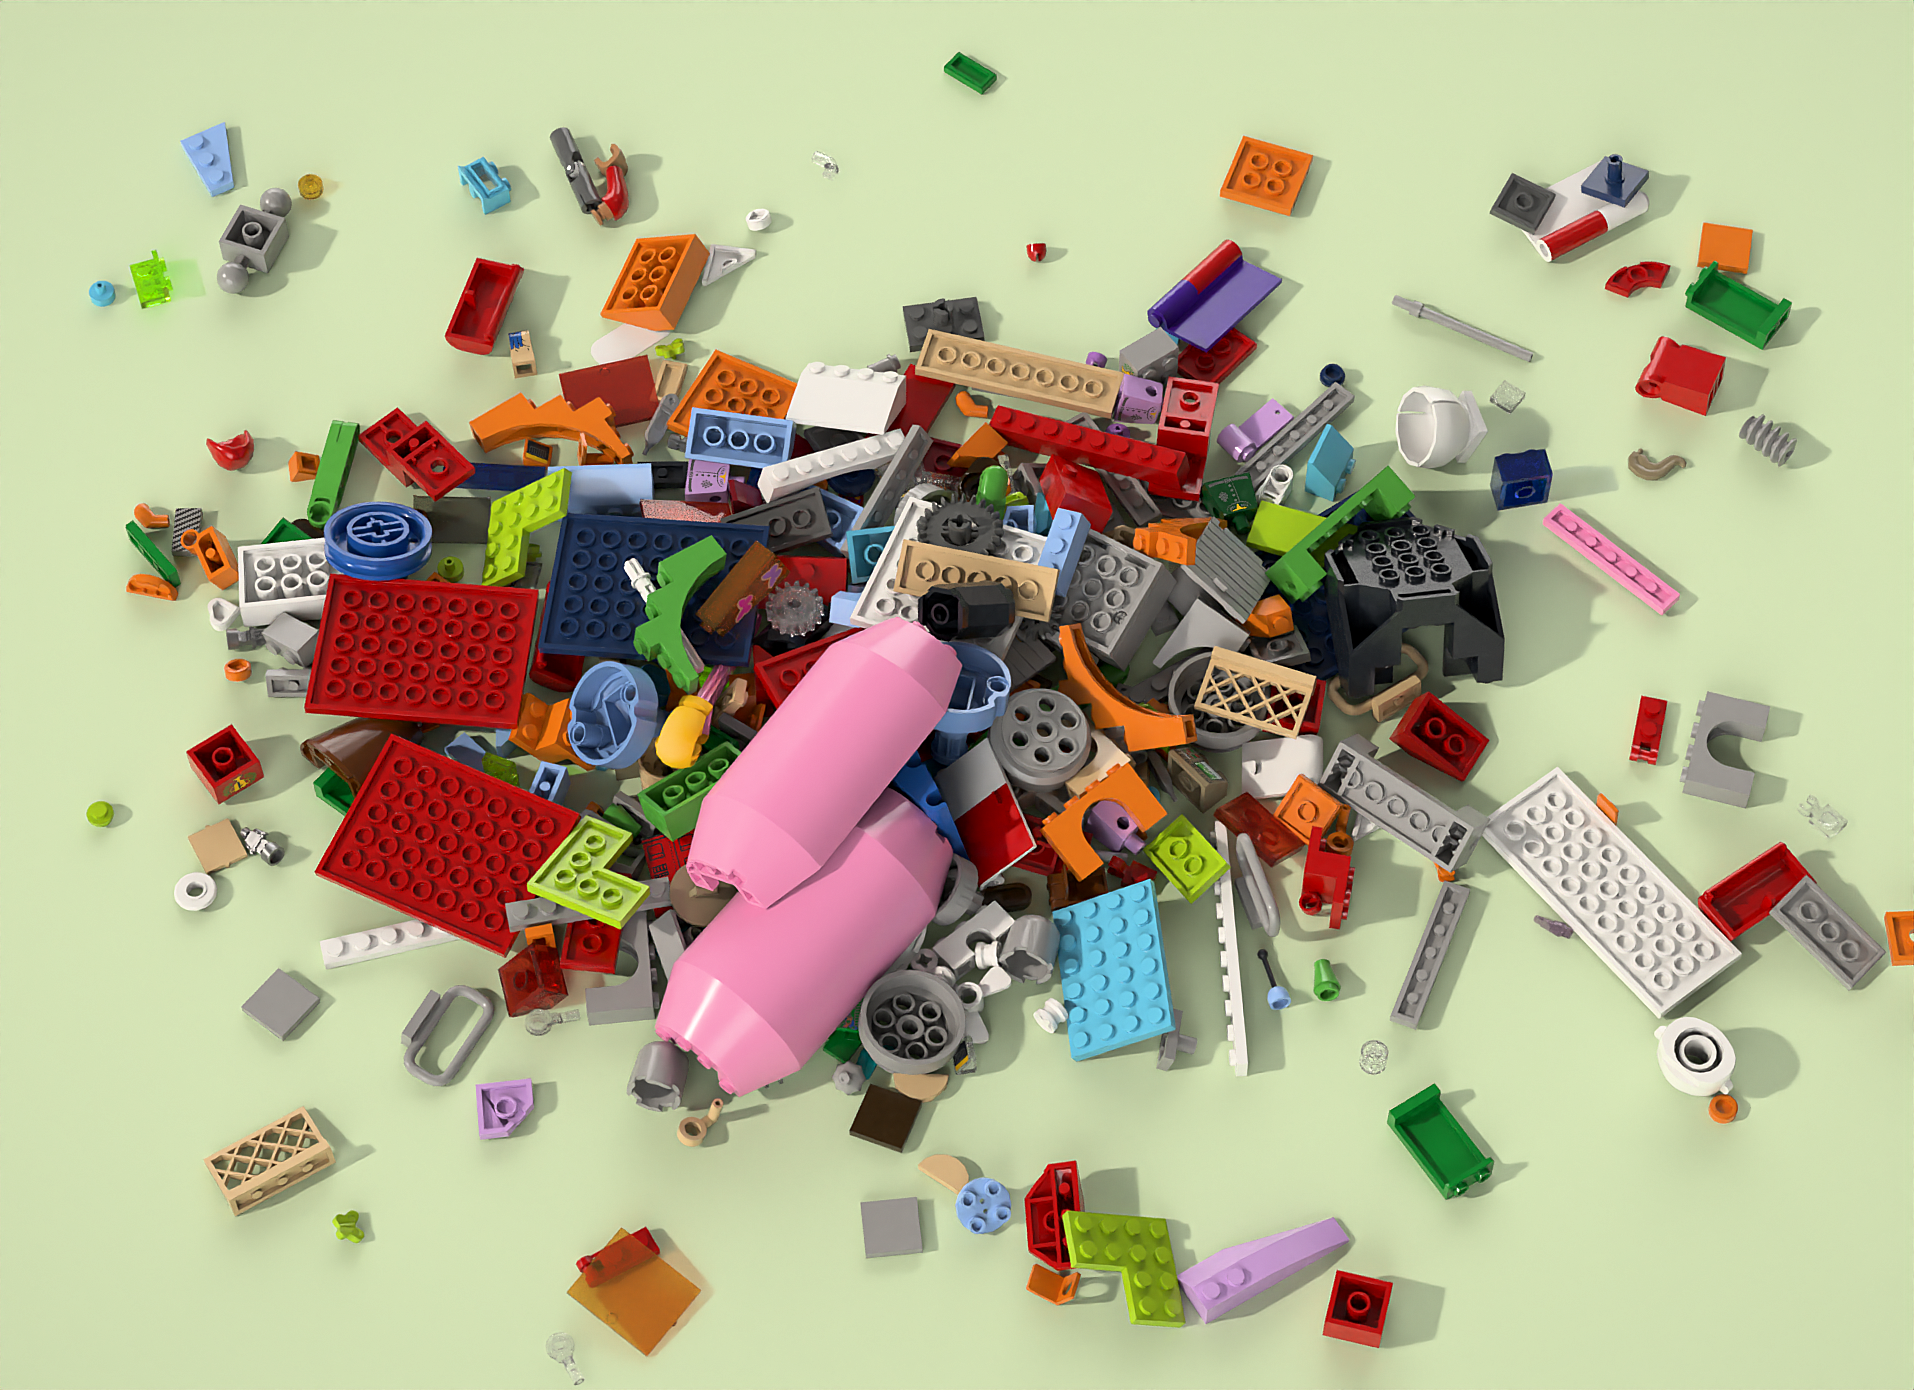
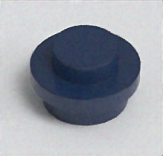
M1328 364L1320 372V381L1326 387H1330L1335 382L1342 385L1345 381V373L1339 365Z

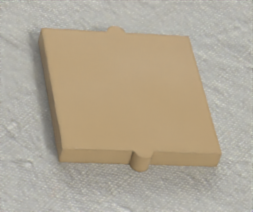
M228 818L212 826L206 825L205 829L188 836V840L207 875L224 867L229 868L231 864L248 857Z

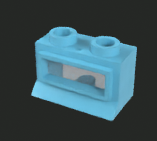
M482 157L466 166H458L460 183L463 186L469 184L471 196L474 199L477 197L481 199L485 215L511 202L509 194L511 186L505 177L501 179L498 176L499 172L494 162L488 163Z

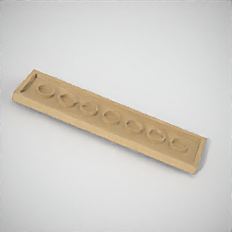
M932 329L928 330L915 367L916 375L1078 412H1086L1109 419L1112 418L1118 399L1119 388L1124 376L1123 372Z

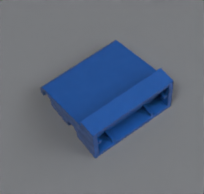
M916 750L887 787L900 793L922 810L938 826L936 829L937 833L943 838H947L953 853L969 860L946 802L939 804L938 801L942 799L940 792L925 764H921V758Z

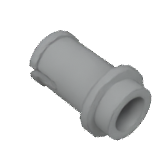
M888 354L887 358L868 365L867 368L872 369L874 372L884 373L893 371L897 373V369H900L901 365L895 354L892 356Z

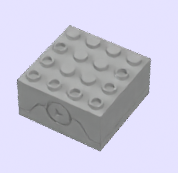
M1089 529L1066 597L1058 595L1054 597L1056 601L1053 603V606L1060 605L1061 609L1056 611V614H1063V618L1056 619V622L1061 624V626L1081 623L1089 651L1100 660L1125 672L1177 581L1162 563ZM1055 626L1052 628L1053 630L1060 632V628Z

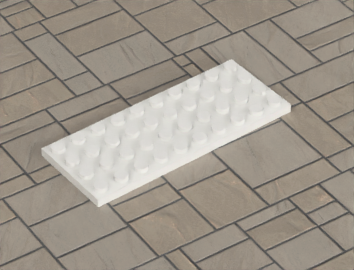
M1558 767L1488 816L1490 821L1482 836L1659 1019L1741 958L1742 953Z

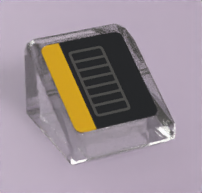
M970 1035L961 1040L960 1046L952 1058L956 1075L974 1073L976 1070V1055Z

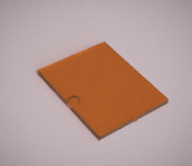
M621 1227L597 1257L592 1259L591 1264L570 1287L567 1294L647 1357L671 1327L677 1324V1320L700 1294L701 1290Z

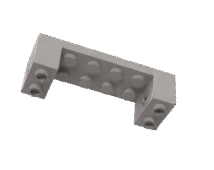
M1358 733L1340 741L1318 786L1451 873L1467 864L1490 821L1488 817L1469 805L1455 811L1374 759L1379 747Z

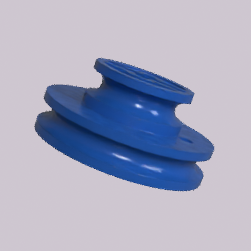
M364 502L351 505L333 514L324 527V553L328 563L339 572L354 578L372 581L407 579L409 575L422 569L432 555V527L430 522L420 512L405 505L392 502Z

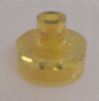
M306 174L298 181L299 193L303 198L312 200L322 195L324 188L319 176Z

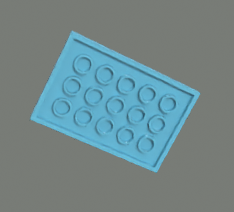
M1151 879L1052 912L1054 924L1060 933L1058 959L1064 1005L1069 1015L1067 1028L1071 1058L1077 1062L1176 1030L1155 883Z

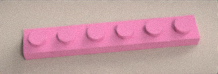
M1561 503L1543 519L1545 527L1660 615H1663L1679 600L1680 594Z

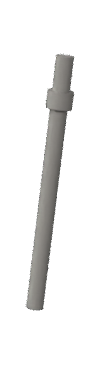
M1397 295L1393 298V305L1409 311V314L1417 318L1420 316L1527 362H1530L1532 359V352L1424 307L1423 303L1416 300L1412 302Z

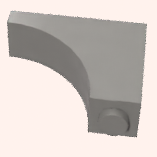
M1199 595L1152 663L1161 669L1171 657L1181 651L1194 647L1214 648V646L1234 652L1240 651L1243 654L1251 642L1248 638L1251 631Z

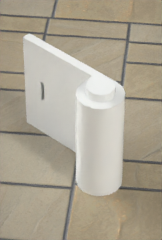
M1317 735L1297 736L1296 740L1284 737L1242 744L1243 801L1285 796L1299 774L1305 775L1317 785L1323 776V739Z

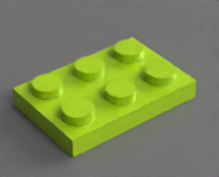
M1183 814L1176 818L1142 850L1191 904L1231 868Z

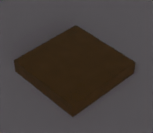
M870 1084L849 1133L851 1136L902 1153L921 1110L922 1101Z

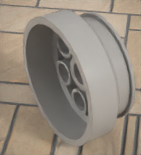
M1207 652L1190 658L1176 670L1169 685L1168 710L1172 715L1193 714L1197 718L1194 722L1198 741L1190 743L1194 747L1212 753L1234 751L1242 747V744L1254 738L1261 729L1194 709L1197 699L1194 695L1199 694L1211 660L1212 652ZM1214 668L1212 678L1216 684L1229 678L1226 671ZM1247 677L1236 681L1241 692L1254 686L1252 680ZM1232 683L1222 687L1226 688V690L1219 689L1224 700L1238 694ZM1269 686L1261 688L1266 699H1269ZM1215 691L1205 695L1202 703L1211 706L1221 702ZM1258 691L1244 696L1249 707L1263 702ZM1241 699L1227 704L1231 712L1239 713L1246 710L1244 705L1239 704V702H1242ZM1265 706L1254 711L1253 714L1257 720L1265 721L1268 710ZM1239 724L1243 727H1236L1234 725Z
M1027 689L1010 696L1005 714L1000 717L996 716L995 720H993V726L989 727L987 738L990 739L992 749L1001 763L1008 781L1016 787L1032 792H1048L1065 786V781L1072 778L1082 769L1091 748L1090 727L1081 709L1069 697L1051 689ZM1039 704L1048 705L1051 711H1043ZM1021 713L1025 715L1027 720L1020 721L1016 718L1015 714ZM1061 720L1070 721L1073 727H1065ZM1037 729L1045 730L1049 736H1040ZM1012 739H1021L1025 746L1015 745ZM1059 745L1067 746L1070 749V753L1062 752L1059 749ZM1034 755H1043L1046 762L1037 761Z
M918 970L896 971L877 980L867 991L858 1017V1031L864 1048L878 1066L892 1074H928L941 1068L956 1054L966 1025L963 1004L952 987L937 976ZM897 1005H903L907 1007V1010H902ZM923 1014H930L934 1018H926ZM877 1021H884L888 1025L882 1026ZM903 1030H911L914 1034H906ZM935 1038L939 1040L940 1043H933L930 1041V1039ZM890 1045L895 1050H887L883 1046ZM910 1054H916L921 1059H913L910 1057Z

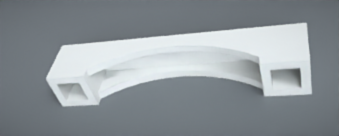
M901 429L886 432L884 435L879 434L763 468L757 485L765 501L769 503L796 494L811 485L840 474L864 469H881L882 472H885L904 441L905 436Z

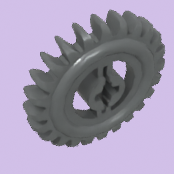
M965 493L962 494L960 502H957L954 494L951 495V503H947L945 498L941 497V507L932 502L933 512L925 508V517L920 516L919 518L920 524L917 526V532L919 533L917 538L921 543L988 556L989 553H996V547L1002 543L1001 538L1004 535V531L1002 529L1003 521L1000 519L999 512H994L993 504L986 507L984 498L977 505L975 495L972 496L970 502L966 501ZM972 522L975 523L977 527H972ZM943 538H949L954 545L949 544Z

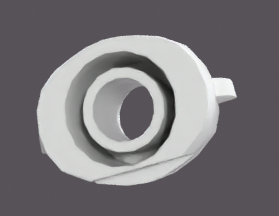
M1683 1017L1675 1020L1667 1027L1660 1026L1655 1031L1654 1035L1659 1040L1657 1049L1659 1066L1665 1078L1673 1087L1689 1095L1704 1097L1715 1094L1719 1090L1723 1094H1728L1733 1088L1730 1077L1734 1072L1736 1056L1731 1044L1719 1029L1703 1020ZM1685 1056H1696L1697 1058L1701 1059L1704 1064H1693L1689 1062Z

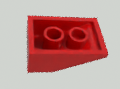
M1429 691L1413 700L1389 738L1410 756L1461 782L1466 779L1489 742L1488 738Z

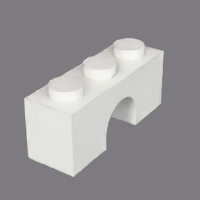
M993 901L988 906H982L975 913L974 917L967 922H961L948 937L940 938L934 944L933 952L937 956L938 966L949 968L953 972L956 982L975 967V954L969 946L978 941L991 944L993 941H1000L1003 946L1010 927L1015 920L996 901Z

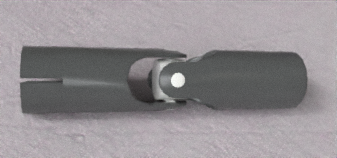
M565 127L554 130L550 134V140L566 171V176L584 214H591L590 211L592 209L598 210L597 206L602 203L599 194L583 163L570 130Z

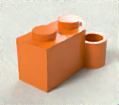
M213 526L200 533L194 529H189L183 533L181 545L192 554L198 556L210 582L224 590L239 581L238 562L225 535Z

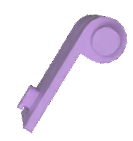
M1272 398L1239 427L1235 424L1225 427L1218 435L1217 443L1237 462H1248L1257 450L1294 420V417Z

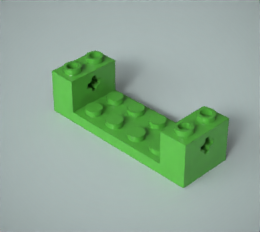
M1388 465L1283 555L1265 574L1291 604L1299 598L1302 602L1305 601L1323 585L1320 580L1327 574L1310 555L1317 547L1362 509L1374 521L1397 519L1412 507L1409 502L1416 496Z

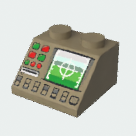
M1191 747L1169 751L1167 772L1171 777L1172 785L1200 812L1204 814L1227 796L1228 782L1225 775L1212 768L1203 754H1198Z

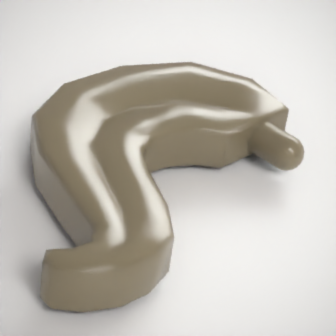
M1641 448L1637 452L1633 451L1628 457V469L1644 480H1658L1667 475L1677 465L1682 468L1686 467L1685 460L1677 455H1671L1659 463H1652L1645 455H1642L1643 449Z

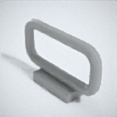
M1240 833L1236 841V855L1243 877L1236 878L1234 885L1252 930L1264 927L1268 936L1276 937L1280 930V914L1275 898L1250 837L1245 833Z
M456 985L449 988L441 999L440 994L430 990L401 1035V1044L408 1047L404 1055V1065L407 1071L414 1077L432 1086L448 1084L455 1077L492 1021L494 1006L491 1000L466 985ZM458 996H464L479 1004L483 1008V1015L445 1072L441 1075H434L419 1067L415 1063V1057L452 1001Z

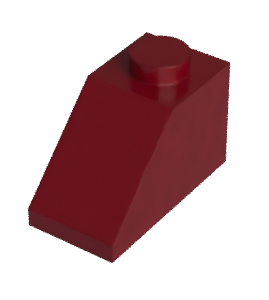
M734 479L728 480L732 515L767 503L765 499H762L760 489Z

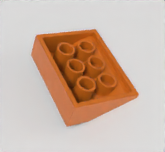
M696 234L636 239L600 315L603 318L653 331L674 330L710 255L709 251Z

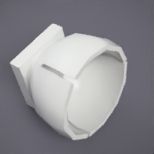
M1425 385L1413 387L1403 395L1397 410L1399 412H1425L1397 413L1396 437L1399 451L1409 465L1431 469L1445 466L1454 458H1456L1457 463H1466L1488 432L1472 391H1462L1457 398L1449 390Z

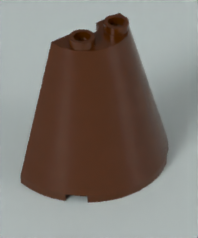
M357 717L305 740L300 745L302 756L315 767L321 769L326 765L347 782L355 799L389 736L394 734L420 745L425 738L420 729L423 724L422 722Z

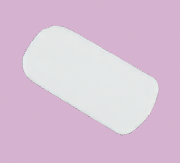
M624 323L593 343L591 355L601 366L616 368L668 336L670 330L653 331Z

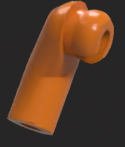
M961 391L956 395V405L963 415L978 418L988 417L989 406L976 405L967 391Z
M145 503L135 507V518L145 528H166L170 526L169 515H155Z

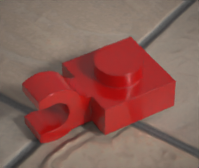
M1113 856L1108 863L1110 867L1107 872L1121 878L1120 886L1123 888L1148 879L1154 882L1157 877V871L1134 860L1128 866L1124 860Z

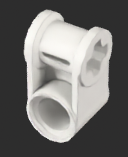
M1282 464L1271 469L1265 482L1260 486L1255 495L1257 507L1260 505L1261 500L1284 506L1293 486V471L1290 467Z

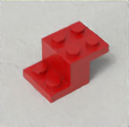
M1312 826L1301 896L1306 892H1315L1319 895L1322 903L1332 904L1329 928L1340 930L1341 919L1347 920L1355 867H1350L1351 856L1325 852L1327 839L1322 838L1323 827Z

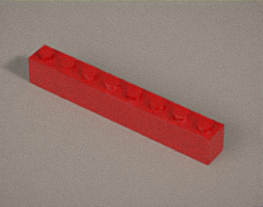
M1000 405L997 406L989 423L1008 442L1007 446L1050 457L1054 454L1077 464L1099 468L1182 490L1190 472V465L1185 452Z

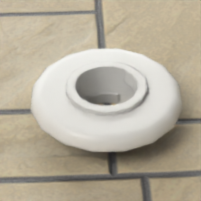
M193 872L182 877L176 884L174 891L175 900L184 909L201 910L214 901L217 895V886L211 876L205 873ZM195 888L203 889L202 894L199 896H189L191 890Z

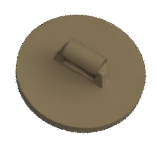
M685 864L676 872L671 881L669 889L671 905L678 916L685 922L698 927H707L735 896L738 890L734 885L718 880L719 884L714 891L696 886L690 878L686 869L687 864Z

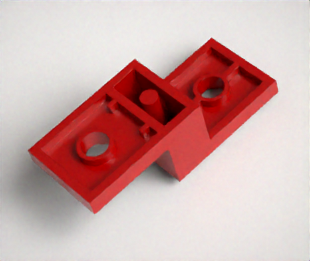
M1168 377L1156 445L1185 452L1190 465V472L1182 490L1149 482L1148 494L1199 501L1210 445L1211 426L1219 389L1218 383ZM1191 399V400H1194L1195 402H1193V403H1188V402H1186L1185 400Z
M398 407L358 435L359 442L406 488L415 482L435 502L476 473L475 467L427 421L417 426ZM393 436L401 438L395 443L388 442V439ZM436 466L445 467L442 472L432 471Z

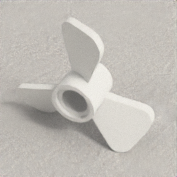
M992 967L978 985L973 982H965L959 986L956 983L954 984L952 989L959 996L966 1016L962 1042L983 1044L989 1040L988 1031L979 1014L984 1008L983 997L1003 991L1011 986L1010 976L1001 967ZM972 995L976 997L973 1003L966 1004L963 1002V999L967 996Z

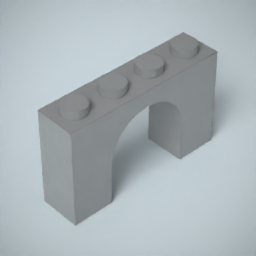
M1707 691L1705 701L1699 700L1696 716L1701 717L1700 722H1694L1690 736L1695 738L1694 745H1688L1685 760H1689L1690 763L1689 767L1683 766L1680 782L1685 783L1682 793L1746 809L1755 773L1719 763L1709 753L1707 743L1721 735H1734L1761 742L1770 706Z
M646 910L635 912L623 926L619 951L630 954L638 962L634 975L620 985L585 989L589 1026L655 1019L654 1009H659L658 992H653L652 985L658 984L656 968H651V960H656L655 945L649 944V936H652L649 925L653 923V920H647Z

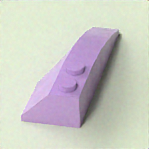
M1329 1218L1222 1249L1177 1275L1178 1284L1204 1323L1207 1324L1348 1243L1349 1238L1335 1218Z

